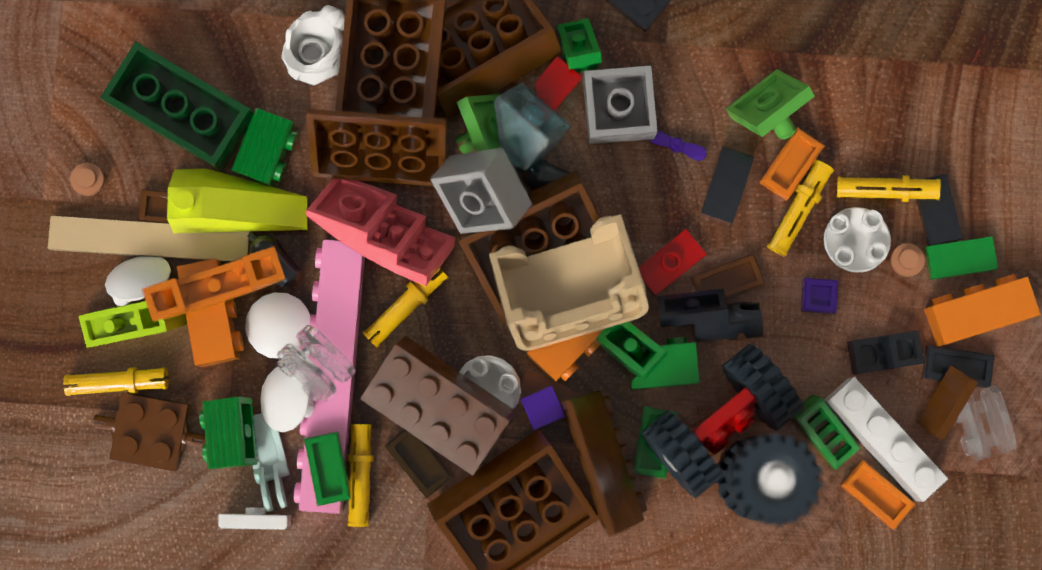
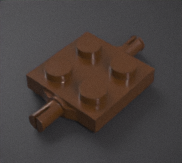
M127 392L121 393L119 409L114 418L95 414L93 421L99 422L92 423V428L112 431L113 442L109 459L169 471H178L181 453L186 445L202 448L206 443L202 442L206 441L205 435L189 432L187 420L190 404L129 394Z

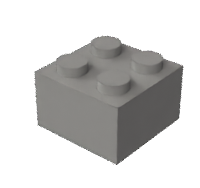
M651 66L584 71L583 88L589 144L655 139L657 121Z
M503 148L451 155L431 178L435 189L460 234L514 228L532 204Z

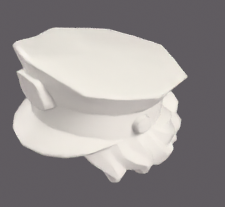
M327 5L321 11H307L286 30V42L283 46L281 58L288 69V74L295 80L316 85L338 75L343 41L342 32L344 31L345 15L341 9Z

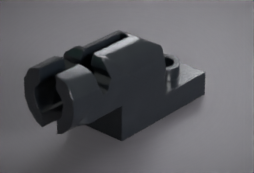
M724 289L657 296L661 328L693 324L696 342L724 339L733 341L737 340L740 333H744L746 339L763 337V320L759 302H734L727 304Z

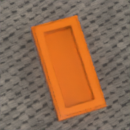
M797 127L796 132L789 138L759 183L787 201L825 145Z
M860 460L840 484L842 488L893 530L915 505L912 500L864 460Z

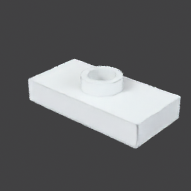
M247 507L245 508V514H219L218 527L230 529H289L291 527L292 515L266 514L265 508Z

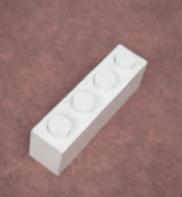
M855 377L846 379L824 399L838 419L914 501L924 502L948 480L942 471Z

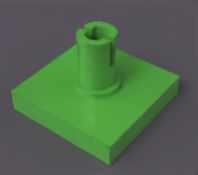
M776 69L727 107L726 110L731 119L761 137L774 129L778 138L787 139L796 132V127L789 116L811 100L814 94L808 85Z
M504 94L468 96L457 102L468 129L467 132L456 137L457 144L465 142V144L459 146L463 154L470 153L475 149L477 152L503 148L509 161L518 160L528 154Z

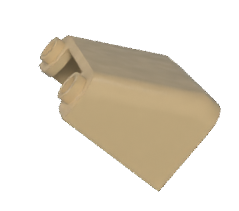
M621 214L613 217L605 216L599 218L590 229L591 238L528 257H526L522 249L515 246H505L497 252L489 254L506 320L519 349L534 350L632 321L647 313L649 306Z

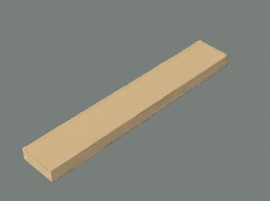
M51 216L48 249L203 261L217 258L221 262H234L250 254L251 240L247 236L251 231L173 233L170 224Z

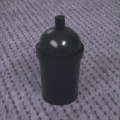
M545 159L533 160L526 167L518 164L516 169L524 173V181L533 191L571 173L548 163V160Z
M253 232L248 234L247 237L253 242L250 245V254L275 247L285 276V280L277 282L281 288L288 285L301 272V269L281 247L278 239L268 235L257 238Z

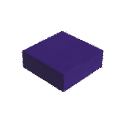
M804 278L801 312L836 314L838 280Z
M552 386L520 399L534 430L565 417Z

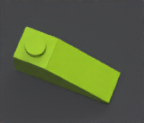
M146 300L79 315L87 348L167 332L187 325L185 314L153 322Z

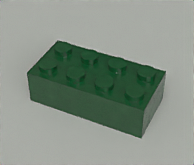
M136 41L100 97L113 109L220 172L223 171L247 132L254 114L250 108Z

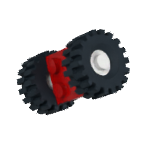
M747 344L722 365V370L727 375L726 378L738 394L698 426L693 433L669 410L641 431L642 437L653 450L655 456L693 498L699 497L723 477L719 466L709 453L711 452L713 455L719 453L728 444L727 438L737 431L740 434L748 429L755 421L753 419L755 414L769 428L778 431L804 410L803 402L797 395L798 393L795 388L790 385L788 378L783 376L777 365H774L771 359L753 344Z
M779 434L751 436L733 443L732 447L723 453L721 462H718L723 477L716 484L719 487L718 493L720 498H723L725 505L733 510L735 514L750 520L778 526L797 522L800 517L807 516L812 511L810 508L813 504H817L820 499L817 496L819 489H823V482H820V474H823L822 468L817 465L816 459L818 458L814 452H810L805 443L795 440L794 437Z

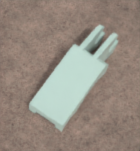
M262 413L253 417L255 420L254 432L256 434L255 445L257 447L258 464L252 466L256 483L261 486L265 509L267 512L273 511V504L268 481L274 480L280 507H287L282 477L289 476L290 470L280 432L273 430L265 422Z

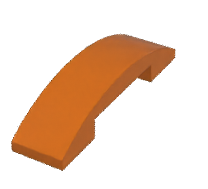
M271 247L243 256L240 260L177 280L174 278L142 288L152 321L155 322L243 296L285 280V276L275 247Z

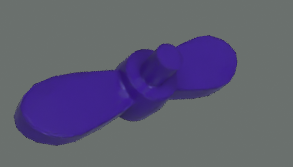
M657 130L655 139H649L655 145L669 147L674 153L682 152L696 161L704 160L707 155L706 150L702 146L684 143L681 138H672Z

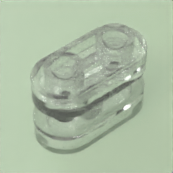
M306 325L296 335L300 346L297 347L292 343H287L277 352L279 358L277 364L287 376L292 377L294 375L303 384L302 389L312 400L317 401L320 399L327 401L337 391L333 380L336 379L345 383L355 374V368L350 360L318 329L311 325ZM309 355L324 368L323 371L308 357Z
M996 385L982 388L980 391L981 400L975 401L973 395H971L955 421L957 424H961L964 434L961 437L963 451L966 456H972L975 461L989 458L991 455L990 446L995 445L1001 454L1014 451L1017 448L1003 396ZM981 413L986 415L991 431L989 433L985 432L980 416Z

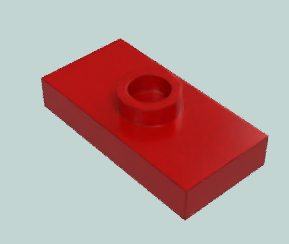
M685 229L640 265L638 270L642 282L655 297L707 254L688 230Z

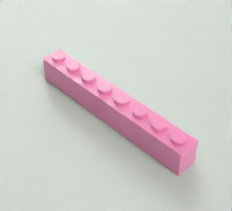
M323 240L322 248H317L315 267L320 268L319 281H314L312 300L317 301L316 315L311 314L309 333L314 335L313 348H308L306 367L311 368V378L307 382L310 398L314 402V411L310 417L303 418L300 423V435H305V438L339 432L347 471L365 257L341 241ZM304 445V449L299 448L297 469H302L301 483L296 482L294 490V503H299V511L343 513L344 501L317 506L306 447Z

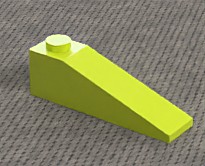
M174 169L168 186L167 220L173 233L308 230V216H306V210L308 209L307 196L211 169Z

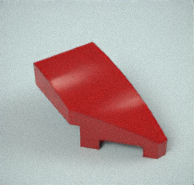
M558 56L536 81L538 125L541 128L559 110L561 104L583 78L575 70L569 69L568 65Z

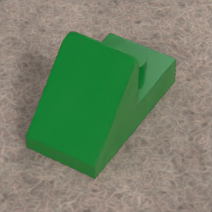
M589 18L557 25L564 62L568 65L569 69H573L578 73L598 68L599 63H602L601 52Z

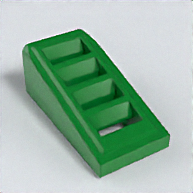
M811 395L802 403L804 410L791 420L830 466L837 470L861 448L822 397ZM818 410V413H817V414H815L811 419H809L808 421H806L810 416H812V415ZM825 419L828 423L815 432L813 429ZM835 430L837 433L824 444L822 440ZM843 440L846 444L835 454H832L830 450Z

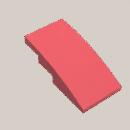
M332 179L306 210V216L362 256L424 286H427L455 246L456 237L425 226V215L396 205V194L358 180Z

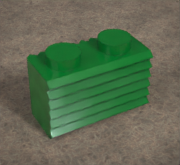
M256 108L232 171L237 175L274 187L275 181L281 182L287 168V163L284 162L288 150H294L299 137V132H296L294 122Z
M233 397L203 401V410L200 412L199 421L201 427L205 430L206 443L202 447V456L208 465V469H227L258 464L252 398Z

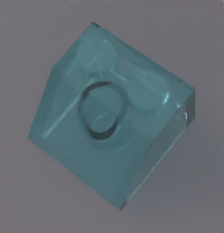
M523 83L499 95L494 101L500 148L504 149L512 164L522 167L525 171L549 155L571 127L569 123Z

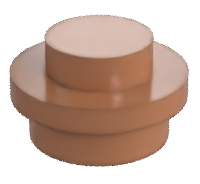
M93 163L79 164L74 168L70 177L72 188L83 196L97 194L102 189L105 181L103 171Z
M906 243L894 249L891 254L890 263L898 275L911 277L922 270L925 258L919 247Z

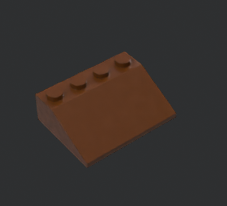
M347 0L335 111L435 118L447 0Z
M451 0L446 3L437 103L447 119L460 113L457 102L468 96L491 95L562 54L554 29L533 0Z
M307 109L306 111L313 177L434 186L431 181L432 176L449 157V133L446 119Z
M578 170L528 193L527 195L532 204L514 228L460 234L458 230L459 243L503 325L507 323L489 254L497 252L505 246H515L522 249L526 257L591 238L590 229L601 217Z
M601 390L561 403L563 410H567L570 419L568 427L603 532L611 537L644 521L642 512L647 511V507L641 491L637 493L634 491L631 480L636 479V474L631 460L624 461L620 448L625 447V442L620 428L613 429L609 416L615 413L609 395L602 396Z
M540 429L478 469L473 476L469 475L427 504L436 524L469 570H525L599 519Z

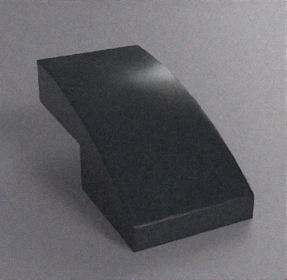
M722 146L701 209L702 214L733 223L754 156Z
M919 330L847 342L852 375L925 363Z

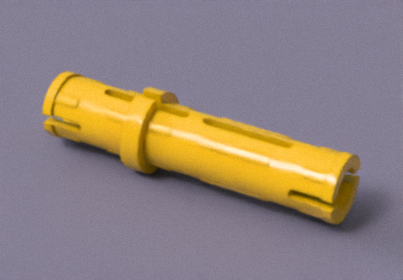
M814 161V165L804 183L797 186L795 190L797 195L767 248L783 257L787 256L788 250L802 228L815 203L818 204L822 198L820 193L830 175L834 172L832 167L822 161Z
M902 175V179L838 177L837 198L901 199V202H909V199L939 200L940 179H910L909 175ZM856 187H885V189H856ZM891 188H921V190H892Z
M441 270L438 275L430 280L427 286L417 282H409L406 285L408 289L362 333L369 340L377 331H380L371 339V343L378 348L390 333L421 303L425 305L429 301L427 297L449 277Z
M130 367L127 371L66 374L63 385L77 384L64 388L66 396L120 391L137 394L139 390L168 389L169 378H155H164L169 374L166 367L148 370H138L137 367Z
M350 424L351 445L350 454H347V461L350 462L349 485L352 499H349L347 526L368 527L371 462H374V455H371L372 424Z

